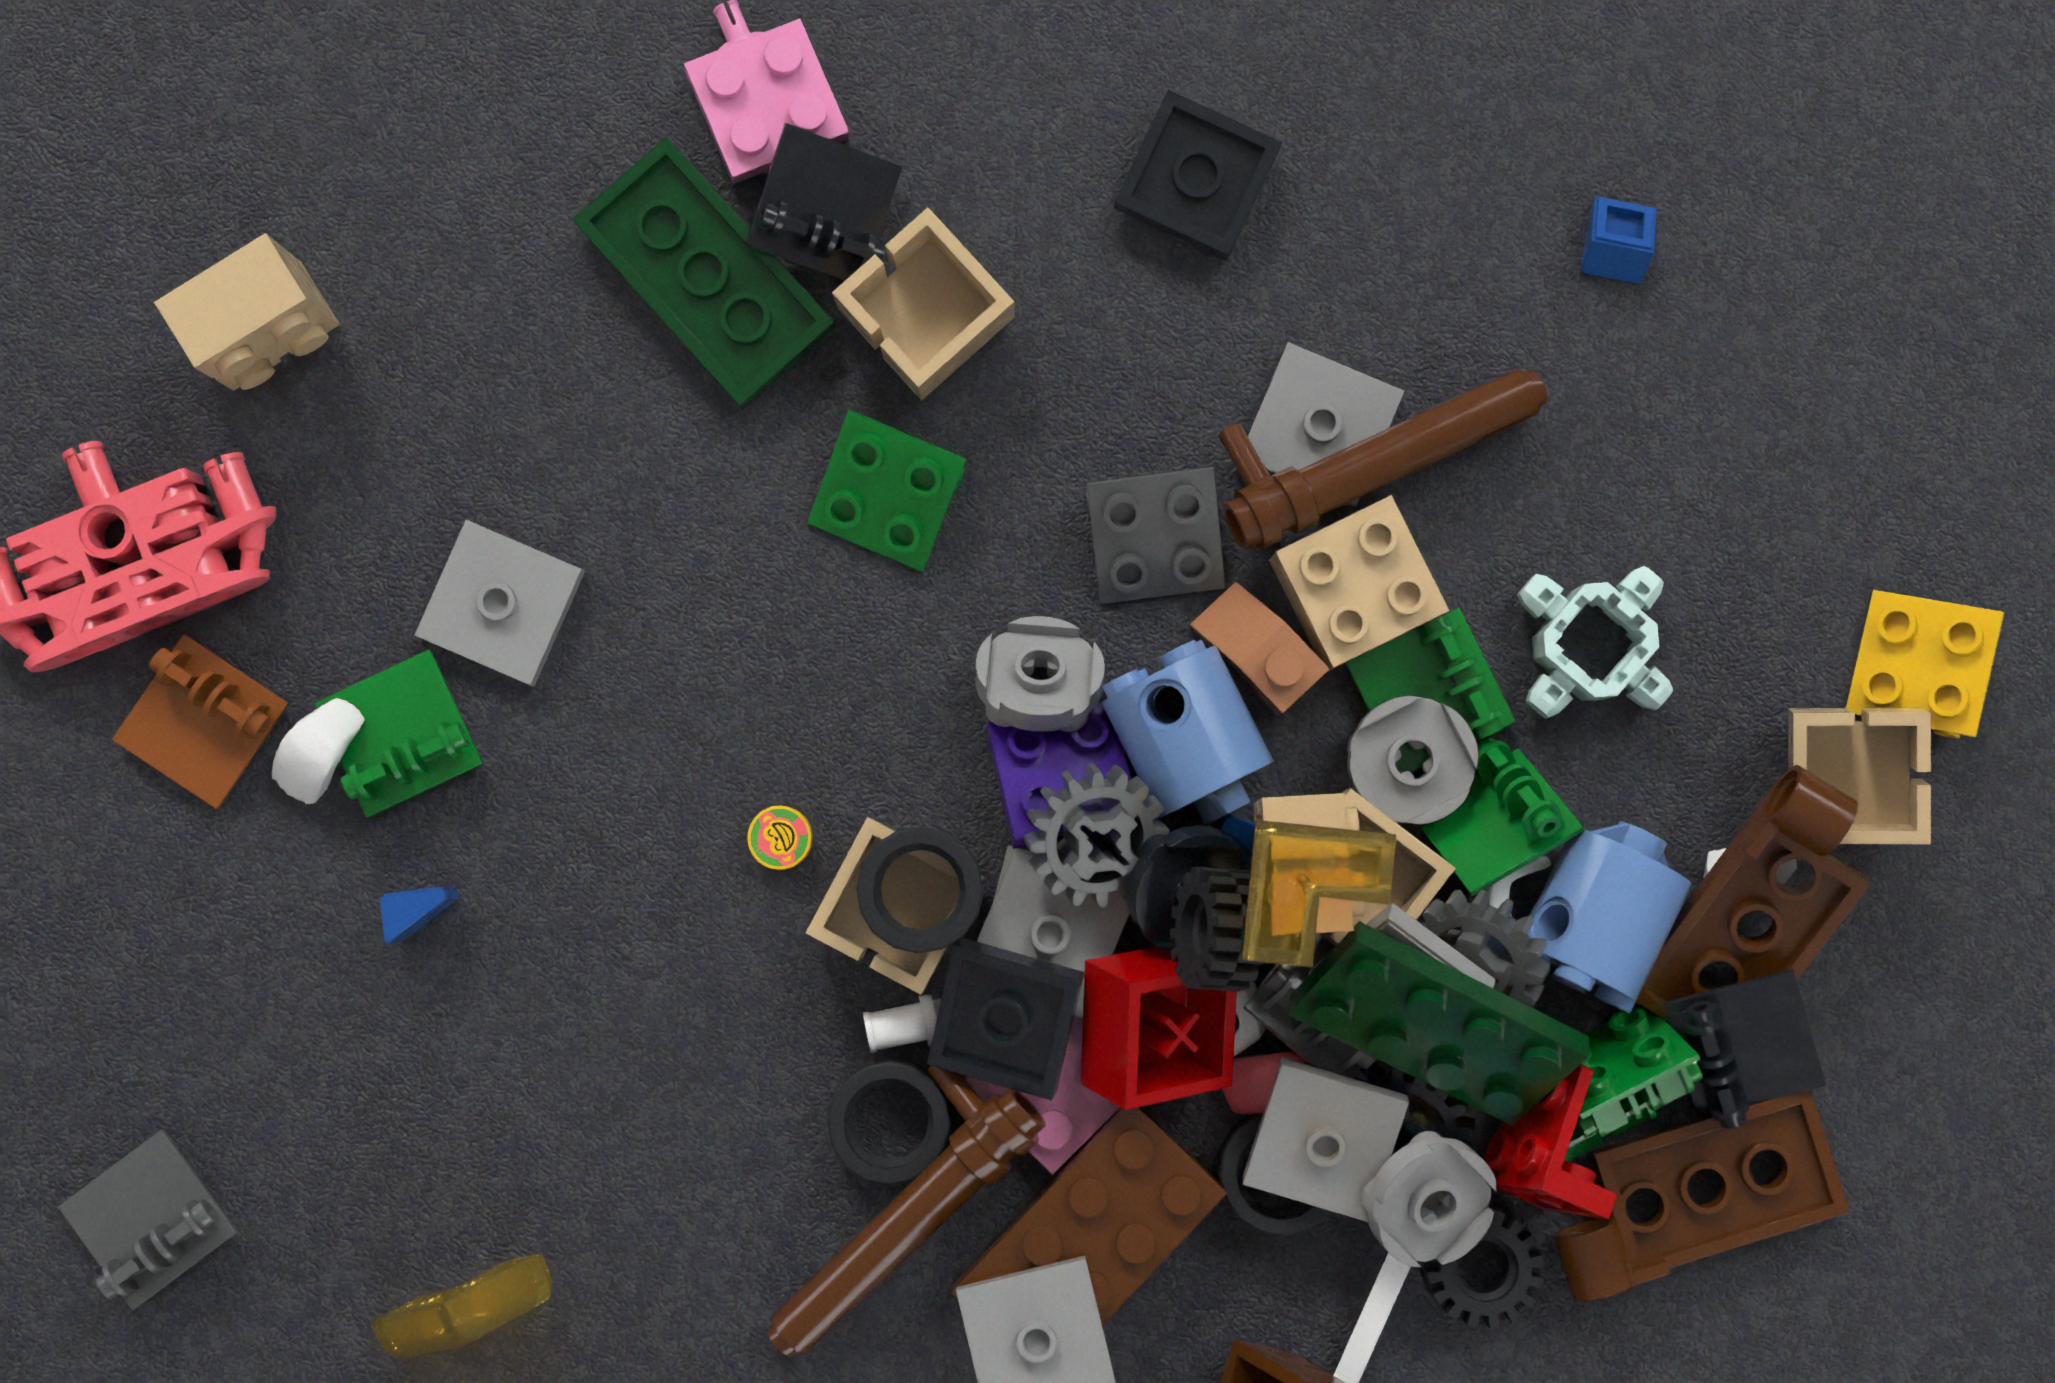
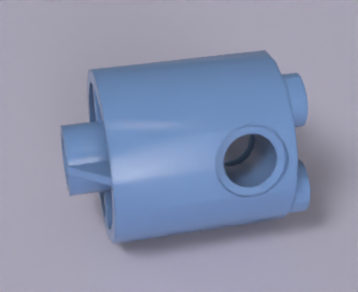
M1192 640L1160 657L1165 667L1164 669L1150 676L1146 668L1140 671L1136 669L1103 685L1102 688L1107 699L1102 701L1101 704L1137 776L1150 788L1147 796L1154 795L1163 805L1164 811L1158 818L1193 802L1205 825L1250 803L1251 801L1240 778L1274 761L1216 645L1206 649L1202 640L1197 642ZM1169 686L1177 689L1182 694L1185 702L1184 712L1178 720L1168 717L1162 709L1161 698L1165 689Z
M1619 821L1618 825L1594 831L1584 829L1582 833L1565 842L1529 915L1533 918L1534 922L1527 932L1529 938L1546 939L1547 946L1539 959L1555 966L1550 975L1552 979L1583 994L1586 991L1591 992L1595 985L1598 989L1594 997L1630 1014L1692 887L1691 881L1668 867L1664 854L1668 844L1664 840L1639 827Z

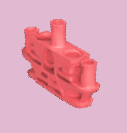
M101 441L79 444L78 446L81 451L79 454L76 453L75 448H69L63 452L62 458L67 463L83 508L6 538L9 550L23 555L14 560L17 571L31 576V578L22 581L28 596L26 600L23 597L8 558V550L6 547H0V635L15 649H21L29 656L23 665L30 672H42L103 651L253 590L270 579V570L259 569L261 552L265 550L266 529L276 519V507L261 506L242 452L221 455L222 464H218L217 460L213 458L203 465L225 517V520L219 522L218 517L206 513V511L211 510L214 506L210 496L198 492V490L206 486L202 476L193 471L181 468L120 492ZM121 519L125 526L124 538L119 545L109 549L105 542L106 529L112 522ZM238 545L241 550L240 569L229 571L223 553ZM108 562L124 566L111 571ZM48 622L54 638L43 644L34 636V630L30 626Z

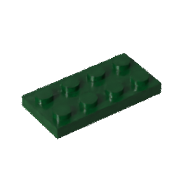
M667 136L572 219L580 231L742 410L836 327L835 322L774 255L745 245L750 228Z
M1360 921L1353 927L1354 931H1349L1294 990L1289 999L1287 1015L1512 1126L1589 1057V1036Z

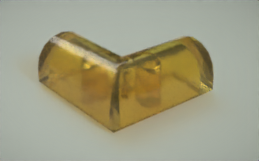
M1255 820L1241 959L1313 967L1320 897L1390 905L1396 834Z
M537 1253L506 1260L455 1288L424 1294L375 1319V1323L372 1324L373 1330L383 1349L393 1357L406 1359L465 1347L549 1300L552 1293V1280L543 1255H537Z

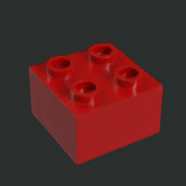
M1158 947L1085 960L1081 1085L1124 1110L1232 1087L1237 991L1186 988L1182 984L1183 979L1178 978L1175 972L1178 962H1172V956L1166 954Z

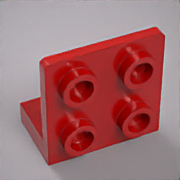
M1580 1064L1516 1124L1512 1126L1504 1121L1501 1122L1499 1131L1491 1137L1484 1153V1161L1491 1168L1495 1176L1497 1190L1545 1211L1603 1219L1610 1218L1617 1194L1594 1184L1597 1174L1592 1170L1564 1161L1593 1075L1592 1068Z

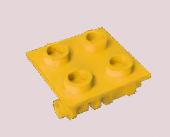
M1873 590L1846 708H1849L1855 715L1861 716V708H1923L1931 712V729L1934 730V734L1950 738H1960V735L1976 738L2004 612Z

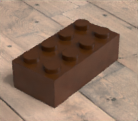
M1120 1107L953 1281L951 1294L958 1300L956 1287L1086 1256L1103 1326L1218 1204L1227 1192L1219 1180L1144 1108L1138 1107L1124 1110Z

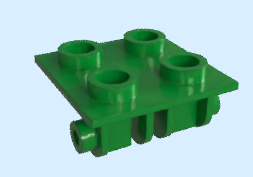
M849 409L807 524L923 572L954 491L957 492L966 471L964 465L967 459Z
M1460 608L1443 614L1345 663L1369 712L1376 706L1398 697L1416 696L1432 699L1439 704L1452 708L1461 715L1470 727L1475 741L1490 736L1516 722ZM1406 742L1399 747L1401 758L1395 762V765L1400 773L1412 772L1421 768V764L1429 759L1428 752L1424 747L1414 750Z
M431 649L314 703L316 708H319L336 698L345 700L360 710L365 718L360 731L351 741L340 761L346 772V775L341 777L342 786L351 800L358 798L366 818L372 817L483 764Z
M1492 738L1484 739L1477 745V773L1474 774V780L1464 802L1451 814L1442 819L1418 824L1442 858L1456 868L1453 871L1471 896L1476 895L1480 890L1488 888L1584 831L1580 822L1518 748L1512 752L1505 742L1496 741Z
M1642 1005L1633 1007L1630 1014L1622 1010L1615 1013L1607 1023L1585 1033V1035L1589 1036V1057L1581 1064L1592 1068L1593 1075L1576 1125L1585 1138L1595 1133L1599 1138H1602L1629 1123L1620 1100H1622L1625 1108L1635 1121L1642 1118V1114L1634 1093L1639 1091L1651 1111L1654 1112L1660 1108L1651 1084L1663 1105L1695 1090L1694 1083L1703 1079L1696 1063L1700 1060L1698 1053L1662 1017Z

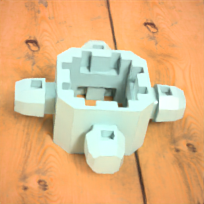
M1643 566L1631 571L1616 586L1618 590L1608 582L1590 583L1572 590L1565 598L1560 594L1564 589L1547 576L1533 575L1518 592L1517 596L1520 604L1535 619L1542 616L1547 620L1532 637L1534 661L1544 668L1549 675L1542 674L1528 691L1526 703L1546 719L1559 714L1573 700L1569 694L1570 692L1581 701L1604 700L1618 696L1626 687L1629 690L1626 694L1629 699L1642 708L1653 711L1657 710L1672 694L1673 688L1670 681L1655 666L1648 669L1644 665L1659 648L1657 623L1642 612L1641 609L1644 611L1649 610L1660 596L1664 584L1662 579L1649 568ZM1586 604H1589L1591 607L1596 605L1600 607L1604 614L1628 631L1625 636L1633 641L1626 649L1628 652L1602 681L1598 678L1592 680L1585 671L1562 654L1564 649L1556 643L1562 637L1561 633Z

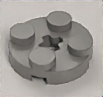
M1032 616L1019 618L1008 623L1007 632L998 635L993 641L992 634L988 636L981 644L977 653L975 684L978 696L986 706V716L998 726H1013L1028 731L1061 730L1071 732L1082 728L1087 722L1088 713L1098 704L1102 695L1105 664L1101 650L1095 642L1092 649L1088 642L1079 637L1080 629L1061 619ZM1034 667L1047 668V675L1051 678L1036 680L1027 675L1033 674Z
M1416 696L1394 698L1373 708L1361 719L1355 732L1351 735L1347 747V770L1354 791L1394 822L1425 824L1437 821L1451 814L1466 799L1478 764L1477 744L1470 727L1462 716L1444 704H1439L1432 699ZM1406 742L1414 750L1424 747L1429 755V759L1421 764L1425 774L1418 779H1415L1409 771L1400 773L1395 765V762L1401 758L1399 747Z
M1425 1131L1414 1136L1408 1145L1394 1153L1383 1164L1375 1178L1364 1187L1361 1202L1364 1209L1368 1212L1369 1227L1374 1237L1397 1261L1407 1266L1421 1267L1417 1261L1427 1262L1436 1259L1443 1265L1456 1261L1467 1254L1486 1234L1494 1215V1211L1488 1205L1491 1199V1187L1497 1192L1496 1179L1488 1164L1468 1145L1457 1139L1442 1138L1434 1131ZM1439 1191L1437 1197L1441 1204L1434 1211L1426 1207L1421 1209L1424 1200L1430 1194Z

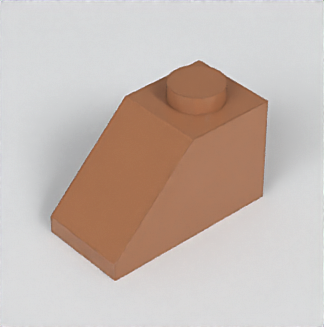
M1237 582L1230 586L1189 625L1209 647L1216 645L1224 663L1275 717L1284 713L1329 670L1327 665L1284 620Z

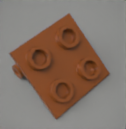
M183 634L171 652L166 648H161L154 655L149 664V669L154 671L156 675L112 740L215 809H219L290 703L186 634Z

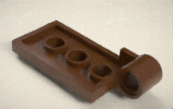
M1799 765L1789 768L1777 780L1681 908L1636 1002L1669 1022L1664 1006L1665 1001L1790 969L1794 970L1796 980H1798L1870 887V883L1865 875L1829 854L1839 845L1851 828L1857 814V801ZM1802 859L1811 864L1809 877L1799 885L1785 886L1776 881V873L1779 867L1789 860ZM1760 910L1769 913L1773 917L1770 928L1762 935L1748 937L1737 931V924L1740 918L1748 912ZM1723 961L1734 967L1732 978L1724 985L1711 987L1698 980L1703 967L1711 962Z
M1811 1090L1750 1104L1749 1110L1745 1113V1123L1735 1128H1723L1719 1120L1712 1118L1709 1114L1589 1151L1600 1187L1616 1193L1617 1197L1609 1219L1592 1218L1563 1228L1553 1235L1573 1300L1592 1301L1606 1298L1626 1291L1632 1286L1670 1275V1268L1850 1213ZM1762 1150H1773L1780 1160V1173L1772 1183L1757 1185L1749 1173L1750 1161L1756 1153ZM1712 1169L1719 1179L1718 1194L1709 1203L1695 1204L1688 1195V1181L1696 1171ZM1638 1189H1652L1658 1198L1657 1213L1648 1222H1632L1626 1213L1628 1197Z

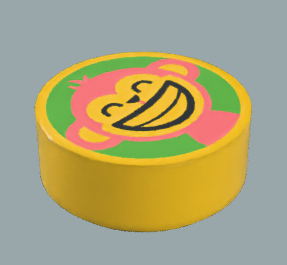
M772 806L764 809L753 819L748 830V846L752 855L759 863L771 869L783 870L797 866L808 856L813 844V831L807 818L798 810L787 806Z

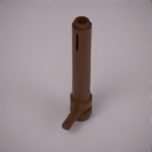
M1516 369L1297 470L1291 466L1273 475L1269 474L1241 424L1230 425L1219 434V439L1247 487L1235 492L1234 500L1223 505L1224 516L1230 532L1238 545L1243 550H1247L1253 546H1257L1259 549L1269 547L1281 541L1282 533L1288 530L1296 534L1318 524L1319 516L1538 415L1540 406L1547 403L1545 386L1535 371L1523 372Z
M930 1066L928 1074L965 1122L949 1137L951 1145L771 1317L772 1325L768 1328L767 1334L771 1342L781 1353L789 1358H794L798 1353L807 1354L985 1183L994 1185L1011 1168L1010 1160L1016 1154L1024 1156L1038 1143L1039 1138L1037 1134L1046 1126V1123L1041 1113L1021 1092L1009 1088L1002 1096L993 1094L984 1103L963 1075Z

